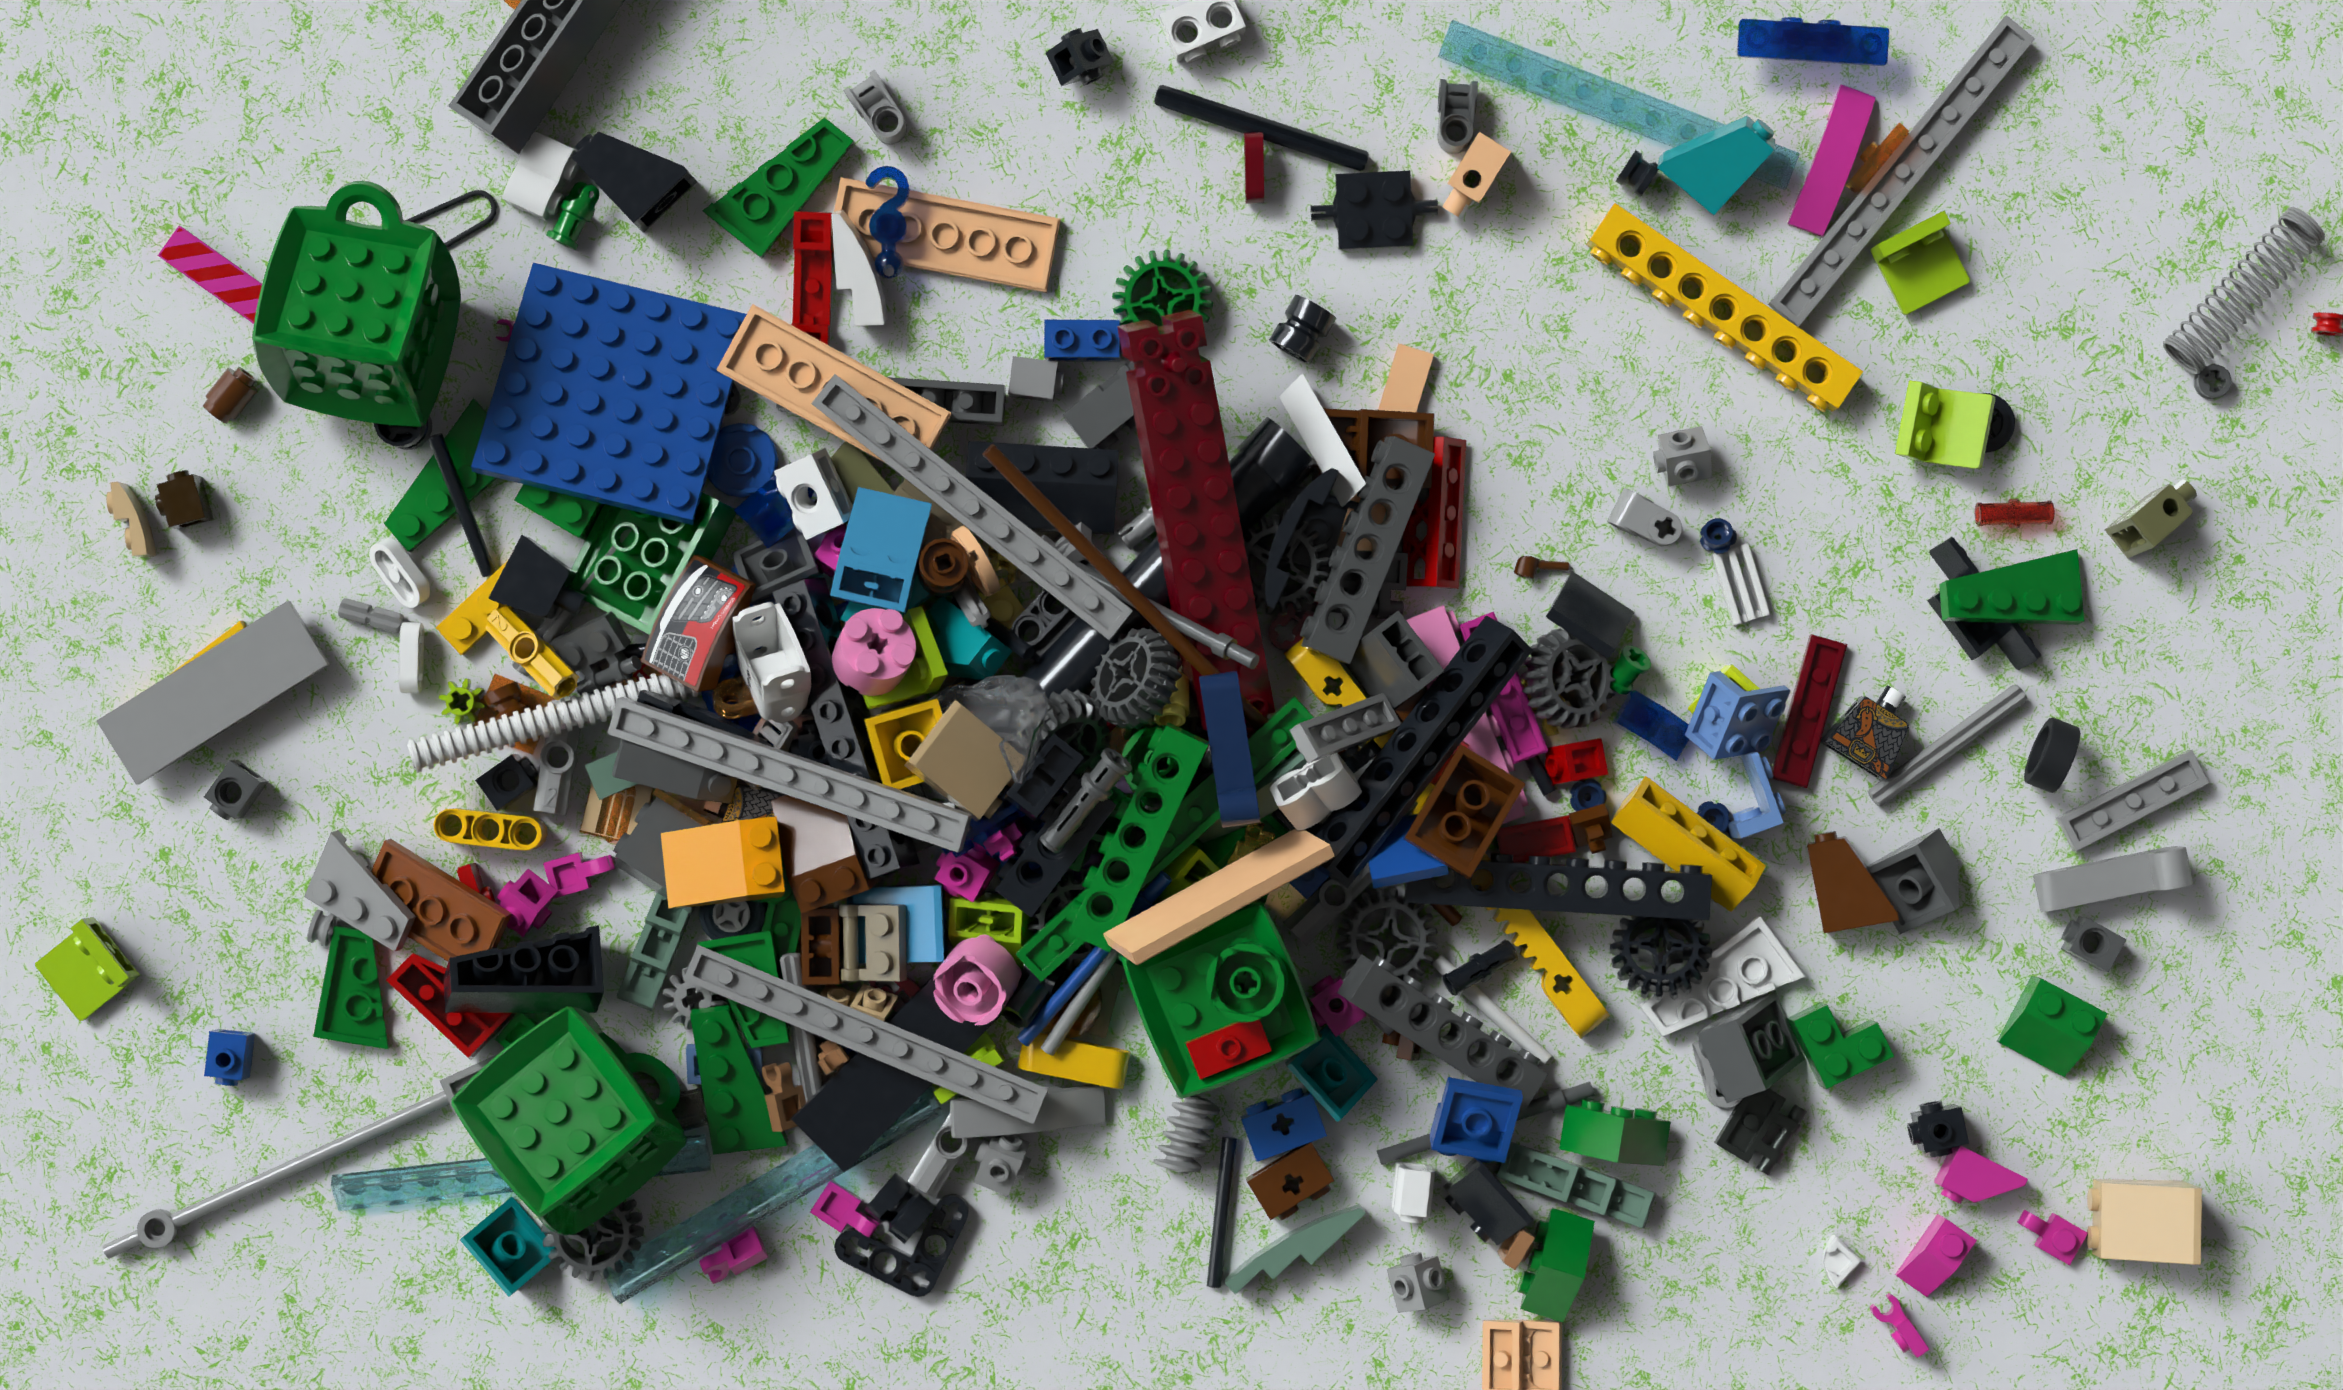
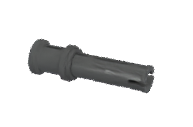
M1110 748L1103 750L1100 762L1091 773L1086 772L1081 778L1082 787L1062 810L1048 830L1040 837L1044 846L1052 852L1058 853L1062 850V847L1099 801L1108 800L1113 794L1112 788L1123 775L1127 776L1132 771L1130 763L1117 751Z

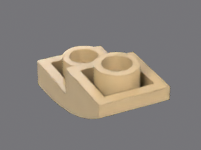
M110 482L111 492H107L106 496L107 508L109 513L113 514L114 520L129 522V527L125 529L127 549L132 550V556L136 557L156 556L152 530L146 513L135 493L128 484Z
M826 984L820 994L884 1022L898 1002L897 995L863 984L858 993L832 984Z

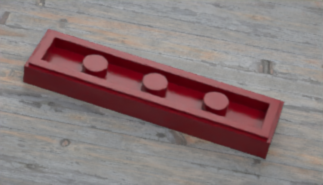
M1813 634L1809 635L1772 767L1773 778L1771 779L1808 788L1848 644Z

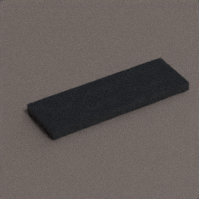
M933 975L887 1023L963 1054L1001 1014L999 1013L993 1021L985 1025H975L976 1022L964 1021L963 1023L954 1021L940 1009L935 1001L933 993L935 990V980L933 981ZM856 1052L790 1119L845 1173L933 1083Z

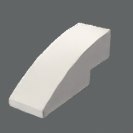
M844 210L835 211L831 215L837 289H852L854 326L884 325L888 321L886 300L879 272L870 250Z

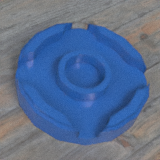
M736 423L724 426L720 429L707 477L715 488L728 496L746 498L758 495L770 486L776 476L774 471L778 469L779 463L776 445L767 433L754 425Z

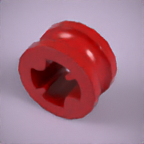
M2313 313L2316 325L2311 327V333L2324 336H2343V314Z

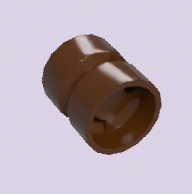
M947 538L935 539L925 546L920 555L917 572L919 582L924 590L938 597L951 596L960 590L965 583L969 565L968 556L963 546L955 540Z

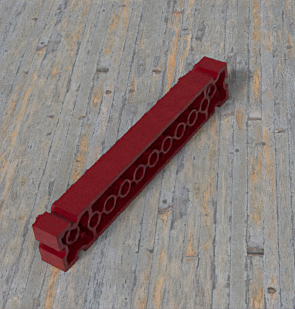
M1192 310L1161 316L1163 326L1160 327L1148 320L1117 326L1123 357L1134 362L1135 367L1133 370L1126 371L1171 610L1216 634L1225 633L1236 639L1237 645L1259 656L1258 665L1254 669H1250L1231 658L1225 660L1213 654L1210 647L1183 634L1221 673L1237 671L1241 694L1268 720L1267 714L1275 713V707L1210 360L1201 356L1198 349L1199 347L1207 346L1202 315ZM1180 654L1183 673L1189 678V690L1199 716L1197 725L1204 730L1203 733L1195 735L1209 741L1199 676L1202 675ZM1245 719L1247 737L1249 738L1256 729Z

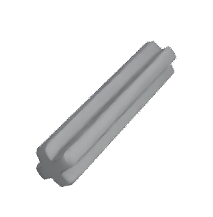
M966 576L965 583L958 592L953 594V597L969 623L973 627L980 625L983 629L989 625L986 620L991 617V614Z

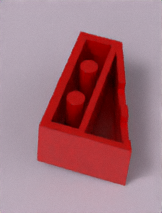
M412 953L386 981L465 1056L472 1060L516 1013H445L443 978L446 968Z

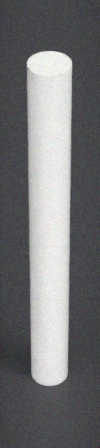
M1442 954L1431 964L1442 975L1456 969ZM1475 984L1461 992L1521 1048L1541 1060L1539 1065L1543 1066L1549 1060L1551 1054Z

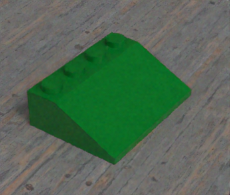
M702 492L694 524L691 525L604 504L571 568L576 572V576L570 587L586 595L588 603L607 613L612 611L615 617L650 635L662 605L683 569L696 554L712 561L737 510ZM632 529V531L621 543V534L625 530ZM612 546L616 548L612 556H605ZM594 571L595 577L593 578V580L589 583V585L585 588L584 591L580 590V588L583 586V584Z

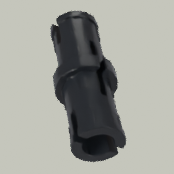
M1505 939L1481 955L1479 953L1471 955L1467 963L1442 976L1443 982L1448 991L1456 996L1479 981L1487 982L1492 978L1493 973L1512 962H1516L1518 960L1517 952L1513 945Z

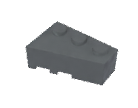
M1134 362L1124 364L1116 371L1117 373L1101 386L1098 385L1063 414L1064 419L1087 448L1108 449L1119 440L1115 434L1125 426H1128L1130 430L1136 427L1126 371L1135 369Z

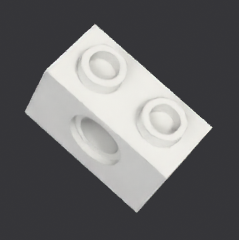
M826 448L774 471L777 477V488L780 494L787 499L793 512V522L796 528L803 533L806 540L849 521L853 505ZM808 487L816 492L817 503L809 498Z

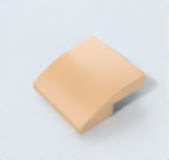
M1483 1320L1482 1390H1562V1322L1556 1320Z

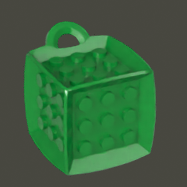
M353 181L345 184L331 196L327 206H294L291 208L279 232L266 268L252 334L258 364L272 389L285 403L331 416L386 425H425L436 402L448 367L458 323L461 291L453 258L435 230L403 220L401 208L394 196L388 190L373 182ZM357 202L369 203L379 211L382 218V226L365 225L346 220L347 211L350 206Z
M1269 894L1139 965H1135L1120 953L1117 956L1123 963L1134 1001L1148 1037L1176 1091V1097L1179 1099L1210 1091L1253 1075L1320 1042L1322 1034L1316 1028L1308 1000L1294 964L1274 922L1264 906ZM1254 941L1269 946L1282 957L1288 973V987L1284 999L1273 1012L1260 1019L1272 1051L1199 1079L1185 1042L1237 1022L1225 1017L1215 1007L1209 997L1206 979L1212 961L1223 950L1239 942ZM1248 971L1244 976L1238 977V982L1244 984L1245 991H1249L1252 986L1257 985V980H1253L1251 978L1252 973Z
M566 1006L515 1040L475 1074L451 1099V1105L457 1116L492 1167L549 1230L562 1235L577 1234L620 1205L667 1165L687 1142L684 1131L672 1112L680 1098V1087L670 1068L651 1055L636 1052L626 1053L612 1038L602 1031L589 1013L577 1007ZM643 1072L653 1077L660 1089L658 1098L653 1100L639 1085L632 1073Z

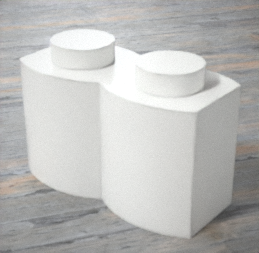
M535 131L521 153L518 164L505 187L502 199L514 207L547 221L551 214L556 215L560 210V205L564 199V195L561 194L562 187L567 180L571 182L578 172L579 165L571 158L576 151Z
M1338 753L1309 764L1306 763L1302 769L1286 773L1269 788L1277 806L1297 831L1314 826L1329 811L1338 810L1349 805L1362 793L1354 773Z
M1401 1161L1396 1162L1391 1208L1394 1213L1398 1214L1400 1221L1422 1223L1423 1217L1431 1216L1435 1180L1433 1166Z

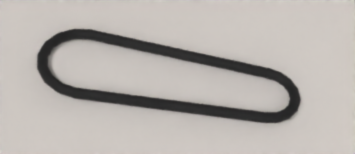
M474 190L411 217L406 221L414 223L473 196L479 195L487 198L491 205L489 216L445 242L444 244L448 248L490 223L496 215L497 206L491 194L483 190Z

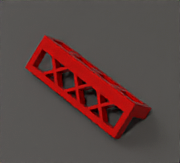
M1434 437L1433 453H1435L1432 463V488L1429 489V498L1423 505L1417 498L1403 532L1402 552L1408 553L1406 587L1459 589L1466 440ZM1423 519L1427 524V535L1420 542L1416 536V526ZM1422 557L1426 563L1425 579H1414V565Z

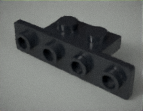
M1953 537L1948 538L1929 551L1932 558L1949 580L1979 573V570L1967 556L1964 548ZM1938 591L1927 601L1942 620L1940 591ZM1943 621L1971 660L1980 657L1995 643H1997L2017 670L2041 658V653L2035 647L2033 640L2026 635L2018 623Z

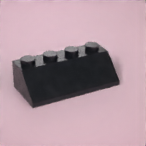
M978 441L968 442L966 478L1031 530L1058 531L982 455L992 444L1074 526L1082 522L1092 530V534L1114 535L1119 450Z

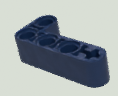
M1237 671L1199 676L1222 828L1261 823Z

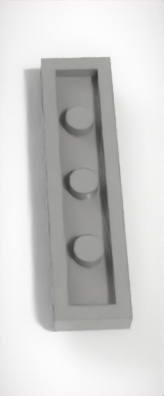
M1381 693L1301 722L1289 731L1296 741L1298 750L1309 764L1393 732L1401 725V722L1386 695Z
M2187 750L2056 817L2072 850L2078 851L2209 784V781L2193 750Z

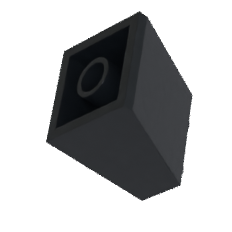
M597 132L594 136L588 134L581 139L574 148L576 153L571 157L643 233L697 183L683 165L601 132Z

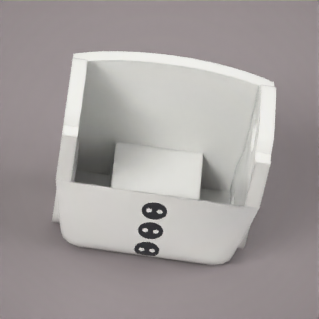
M766 602L744 609L739 612L738 616L732 617L733 636L740 671L763 719H772L777 723L791 721L798 717L803 709H805L811 690V671L801 645L779 603L774 605L772 602ZM762 616L760 619L752 621L754 618Z

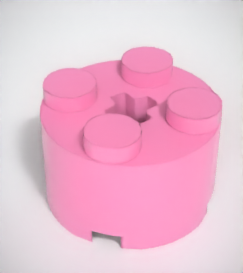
M871 608L856 613L845 623L835 644L832 654L835 674L845 686L848 687L849 685L863 695L877 696L892 691L902 681L914 659L916 651L914 634L909 625L903 620L902 615L896 610Z
M979 935L977 938L963 940L954 947L934 974L935 990L933 993L935 1001L940 1009L954 1021L960 1023L969 1021L976 1022L975 1025H985L999 1015L1015 993L1022 975L1021 969L1016 964L1012 955L1003 946L995 942L991 936Z

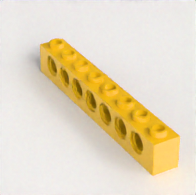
M1616 203L1613 204L1586 243L1592 249L1590 255L1605 265H1609L1612 262L1623 270L1621 276L1636 286H1640L1643 283L1654 291L1652 297L1667 307L1674 304L1683 310L1684 314L1682 317L1698 328L1705 325L1714 331L1715 335L1713 338L1729 349L1736 346L1746 353L1744 359L1760 370L1767 367L1777 374L1775 380L1791 391L1798 388L1808 395L1806 401L1822 412H1825L1827 409L1831 412L1838 409L1863 373L1861 369ZM1623 239L1635 241L1638 245L1637 256L1627 257L1623 255L1619 247L1620 241ZM1654 260L1666 262L1669 267L1668 277L1658 278L1654 276L1651 272V262ZM1690 280L1697 283L1700 288V295L1697 299H1689L1682 293L1684 281ZM1715 302H1725L1730 307L1731 315L1728 320H1720L1715 317L1713 313ZM1753 322L1761 328L1762 335L1759 341H1750L1746 338L1744 334L1746 323ZM1784 343L1791 348L1792 359L1790 362L1785 363L1777 359L1775 355L1777 344ZM1809 364L1818 365L1822 369L1823 379L1821 383L1816 384L1808 380L1806 368Z

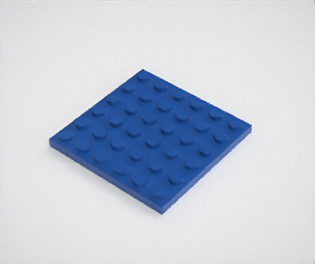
M533 263L471 465L472 472L693 525L734 380L721 374L716 369L747 314Z

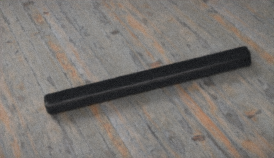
M1166 85L1158 87L1154 98V103L1158 106L1241 133L1263 132V140L1357 171L1365 169L1369 158V153L1365 150Z

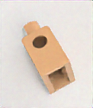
M1479 132L1447 183L1454 188L1442 207L1462 218L1472 200L1478 203L1481 202L1510 156L1511 151ZM1470 170H1476L1481 175L1475 188L1468 187L1464 182Z

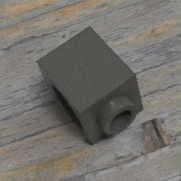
M229 760L204 798L212 803L209 808L223 819L229 820L230 817L234 819L243 818L269 781L239 760ZM232 782L239 784L242 790L241 798L236 803L231 802L226 794L227 788Z
M2078 916L2076 921L2071 920L2066 926L2061 937L2065 941L2061 949L2100 971L2109 972L2127 939L2087 917ZM2093 932L2098 938V945L2094 951L2088 953L2083 948V938L2086 934Z

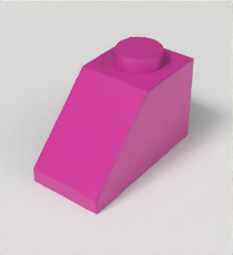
M1963 1146L1952 1147L1953 1153L1946 1156L1934 1183L1944 1187L1941 1195L1961 1204L1964 1198L1975 1203L2023 1187L2028 1179Z
M1937 1214L1895 1275L1927 1297L1957 1270L1977 1240L1948 1219Z

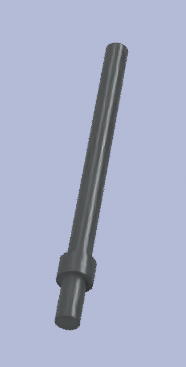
M1080 562L1075 563L1077 567L1120 601L1132 606L1099 572ZM1147 598L1181 633L1210 647L1213 654L1225 660L1231 658L1250 669H1254L1258 665L1259 656L1237 645L1236 639L1225 633L1216 634Z
M1589 1081L1565 1090H1561V1087L1547 1091L1546 1096L1532 1100L1525 1112L1519 1110L1517 1121L1549 1110L1555 1113L1566 1109L1567 1104L1595 1096L1591 1082ZM1430 1134L1377 1150L1381 1165L1431 1149Z

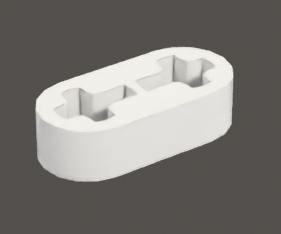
M403 622L401 624L399 641V689L401 693L420 694L423 689L425 633L422 622Z

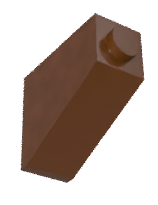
M1836 831L1815 834V842H1809L1807 848L1823 932L1830 933L1899 921L1898 909L1847 837H1837Z

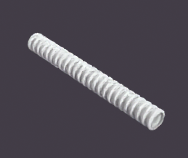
M653 673L650 674L649 679H645L642 676L639 677L638 682H634L631 679L628 680L627 685L617 683L616 688L612 689L610 686H606L605 691L600 692L599 689H595L593 694L588 695L587 692H584L582 697L579 698L573 695L570 696L571 700L568 701L562 698L557 704H553L550 701L547 702L548 706L543 708L539 704L532 711L528 707L521 714L518 711H514L513 716L507 717V714L501 715L502 719L499 720L492 717L488 723H484L481 720L478 721L477 726H473L470 723L466 725V729L461 730L460 726L455 727V732L449 733V730H444V735L438 736L437 733H433L432 738L426 739L425 736L420 737L421 741L414 742V739L408 740L409 744L407 746L414 770L419 773L422 772L423 767L428 766L430 770L434 769V764L439 763L440 766H445V761L451 760L452 763H456L457 758L463 757L464 760L469 759L468 755L471 754L478 757L480 752L485 750L489 754L496 747L500 751L507 744L510 747H514L515 742L518 741L521 744L527 743L526 739L529 738L536 741L540 735H544L547 738L550 737L549 733L555 732L556 735L561 734L562 729H567L569 732L573 730V726L578 725L579 728H583L584 723L588 722L590 725L596 724L595 720L598 719L605 722L607 717L613 715L617 698L625 697L637 701L641 690L659 693L672 698L680 697L681 700H686L687 695L690 694L693 697H697L698 692L663 673L660 676Z

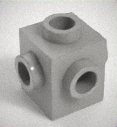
M1702 426L1658 435L1659 450L1653 451V459L1657 473H1664L1668 487L1712 478L1711 450Z
M1017 1134L992 1136L990 1142L983 1139L975 1157V1160L981 1162L974 1183L1009 1196L1016 1177L1023 1180L1031 1162V1158L1025 1156L1030 1142L1021 1139Z
M1421 1252L1407 1254L1400 1257V1264L1387 1269L1398 1313L1426 1310L1449 1300L1438 1256L1423 1258Z

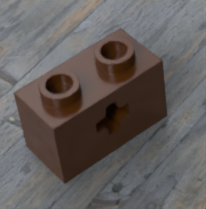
M816 908L801 913L802 985L847 983V981L840 980V969L844 968L843 917L839 916V908Z
M1310 1142L1285 1153L1246 1177V1181L1269 1219L1272 1220L1278 1216L1280 1221L1297 1212L1299 1210L1297 1204L1307 1197L1314 1201L1331 1190L1329 1184L1334 1181V1178L1316 1148ZM1291 1174L1294 1178L1302 1177L1298 1181V1190L1293 1191L1291 1187L1283 1189L1282 1186L1286 1184V1175Z

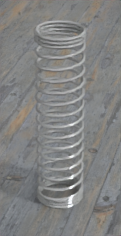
M2295 207L2287 208L2285 213L2279 217V225L2274 224L2270 226V233L2262 235V242L2254 244V251L2246 252V260L2238 261V269L2232 268L2229 273L2230 277L2221 279L2222 286L2213 287L2214 295L2205 296L2206 304H2198L2197 312L2189 313V321L2181 322V330L2172 331V335H2169L2163 341V348L2177 364L2190 373L2199 374L2206 367L2199 353L2209 359H2214L2213 353L2204 343L2185 331L2184 324L2191 325L2196 333L2216 350H2222L2220 342L2212 334L2193 322V315L2199 316L2203 323L2220 339L2230 341V336L2220 325L2201 313V306L2208 308L2211 314L2225 328L2234 333L2238 332L2236 324L2223 312L2211 306L2208 298L2216 299L2225 312L2241 324L2247 323L2244 315L2236 307L2223 298L2218 297L2217 289L2224 290L2231 301L2242 311L2249 315H2255L2252 306L2240 295L2226 288L2224 281H2232L2246 299L2256 306H2263L2261 298L2252 289L2234 279L2232 275L2234 271L2240 272L2245 281L2256 292L2266 298L2271 297V292L2260 280L2242 270L2241 263H2247L2252 271L2268 286L2279 289V283L2268 271L2250 261V254H2255L2273 275L2281 280H2288L2287 274L2277 263L2258 252V245H2263L2282 267L2289 271H2296L2293 262L2280 250L2267 244L2265 237H2272L2284 253L2299 263L2304 262V258L2294 246L2306 254H2311L2312 249L2310 245L2319 246L2325 240V233L2322 228L2308 214ZM2282 219H2283V221H2284V223H2285V225H2286L2287 227H2285V226L2282 225V222H2281ZM2275 227L2280 228L2293 245L2275 235L2273 229ZM2287 232L2300 240L2308 250L2301 247ZM2279 241L2292 249L2300 259L2292 255ZM2271 250L2284 258L2291 267L2283 263ZM2263 259L2275 266L2283 276L2275 272ZM2256 268L2263 272L2265 275H2267L2274 282V284L2265 279L2256 270ZM2249 278H2251L2253 281L2259 284L2265 290L2266 293H2264L2258 287H2256L2249 280ZM2241 287H2243L2249 293H2251L2257 299L2258 302H2256L2248 294H2246ZM2233 296H2235L2241 302H2243L2249 308V310L2244 308L2238 301H2236V299ZM2225 305L2235 311L2241 319L2235 316ZM2217 314H2219L2225 320H2227L2232 325V327L2226 324ZM2208 322H2210L2217 329H2219L2224 334V336L2218 333ZM2200 331H2202L2209 338H2211L2216 343V345L2213 344L2210 340H2208ZM2175 334H2183L2193 347H2191L2187 342H2185L2181 338L2175 336ZM2193 340H2194L2196 343H2198L2202 348H2204V349L2208 352V354H2207L2206 352H2204L2200 347H2198V346L2193 342Z

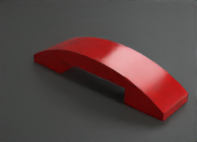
M794 211L793 319L791 325L829 345L833 268L832 213Z

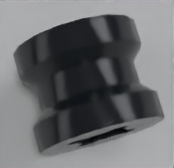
M1635 150L1615 182L1620 185L1627 184L1633 188L1635 195L1641 197L1658 172V164L1656 162H1647L1643 159L1642 153Z

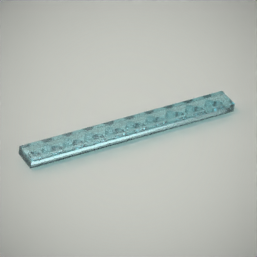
M1454 20L1450 23L1438 54L1439 58L1673 148L1725 125ZM1775 144V150L1750 177L1785 190L1800 153Z
M931 1086L849 1169L944 1114ZM816 1144L812 1145L642 1245L639 1251L630 1252L634 1257L631 1264L619 1259L618 1261L623 1267L622 1272L616 1273L611 1267H607L609 1277L606 1280L614 1299L619 1304L625 1302L844 1172Z
M706 1134L686 1136V1145L653 1177L711 1171V1156ZM486 1158L332 1175L331 1189L338 1211L514 1192Z

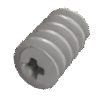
M1193 1095L1186 1097L1184 1102L1172 1103V1107L1180 1112V1116H1169L1167 1118V1121L1176 1128L1175 1131H1163L1162 1133L1171 1141L1170 1145L1158 1146V1149L1167 1156L1166 1159H1154L1153 1161L1161 1167L1186 1174L1201 1170L1202 1166L1193 1158L1205 1157L1206 1151L1198 1144L1209 1143L1211 1137L1203 1129H1213L1216 1125L1207 1115H1218L1220 1112L1219 1107L1210 1100Z

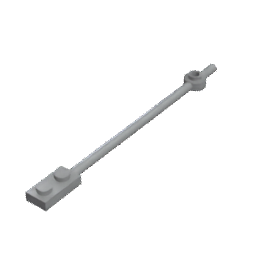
M497 1055L439 1080L444 1091L180 1211L171 1214L167 1210L156 1209L146 1213L139 1220L137 1230L104 1244V1254L110 1259L141 1244L150 1248L164 1247L175 1239L178 1227L445 1106L450 1105L454 1114H456L451 1105V1099ZM156 1221L164 1224L165 1231L163 1234L155 1232L154 1224Z

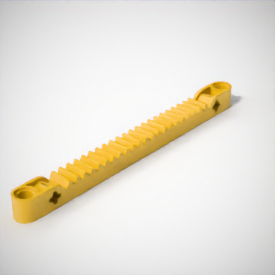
M1303 639L1283 653L1316 698L1322 703L1328 705L1339 704L1341 707H1345L1367 699L1338 661L1301 646ZM1327 676L1331 680L1337 678L1341 680L1342 684L1338 687L1341 693L1338 696L1334 693L1328 695L1324 693L1323 689L1326 687L1324 679ZM1390 732L1377 737L1374 741L1382 749L1394 733ZM1431 782L1415 801V805L1411 810L1412 815L1418 814L1434 787ZM1485 853L1481 860H1491V859H1490V858L1488 857V855ZM1479 869L1473 873L1471 883L1473 886L1479 885L1478 890L1487 889L1492 883V875L1489 870ZM1484 907L1488 911L1497 909L1493 916L1495 922L1507 921L1502 931L1505 934L1516 933L1511 943L1514 946L1525 945L1520 952L1522 957L1529 958L1534 956L1529 964L1530 968L1533 970L1544 969L1541 977V987L1545 995L1580 1039L1610 1017L1608 1011L1530 910ZM1558 974L1562 977L1569 976L1570 978L1566 982L1568 989L1565 992L1560 989L1553 990V987L1556 985L1554 977Z

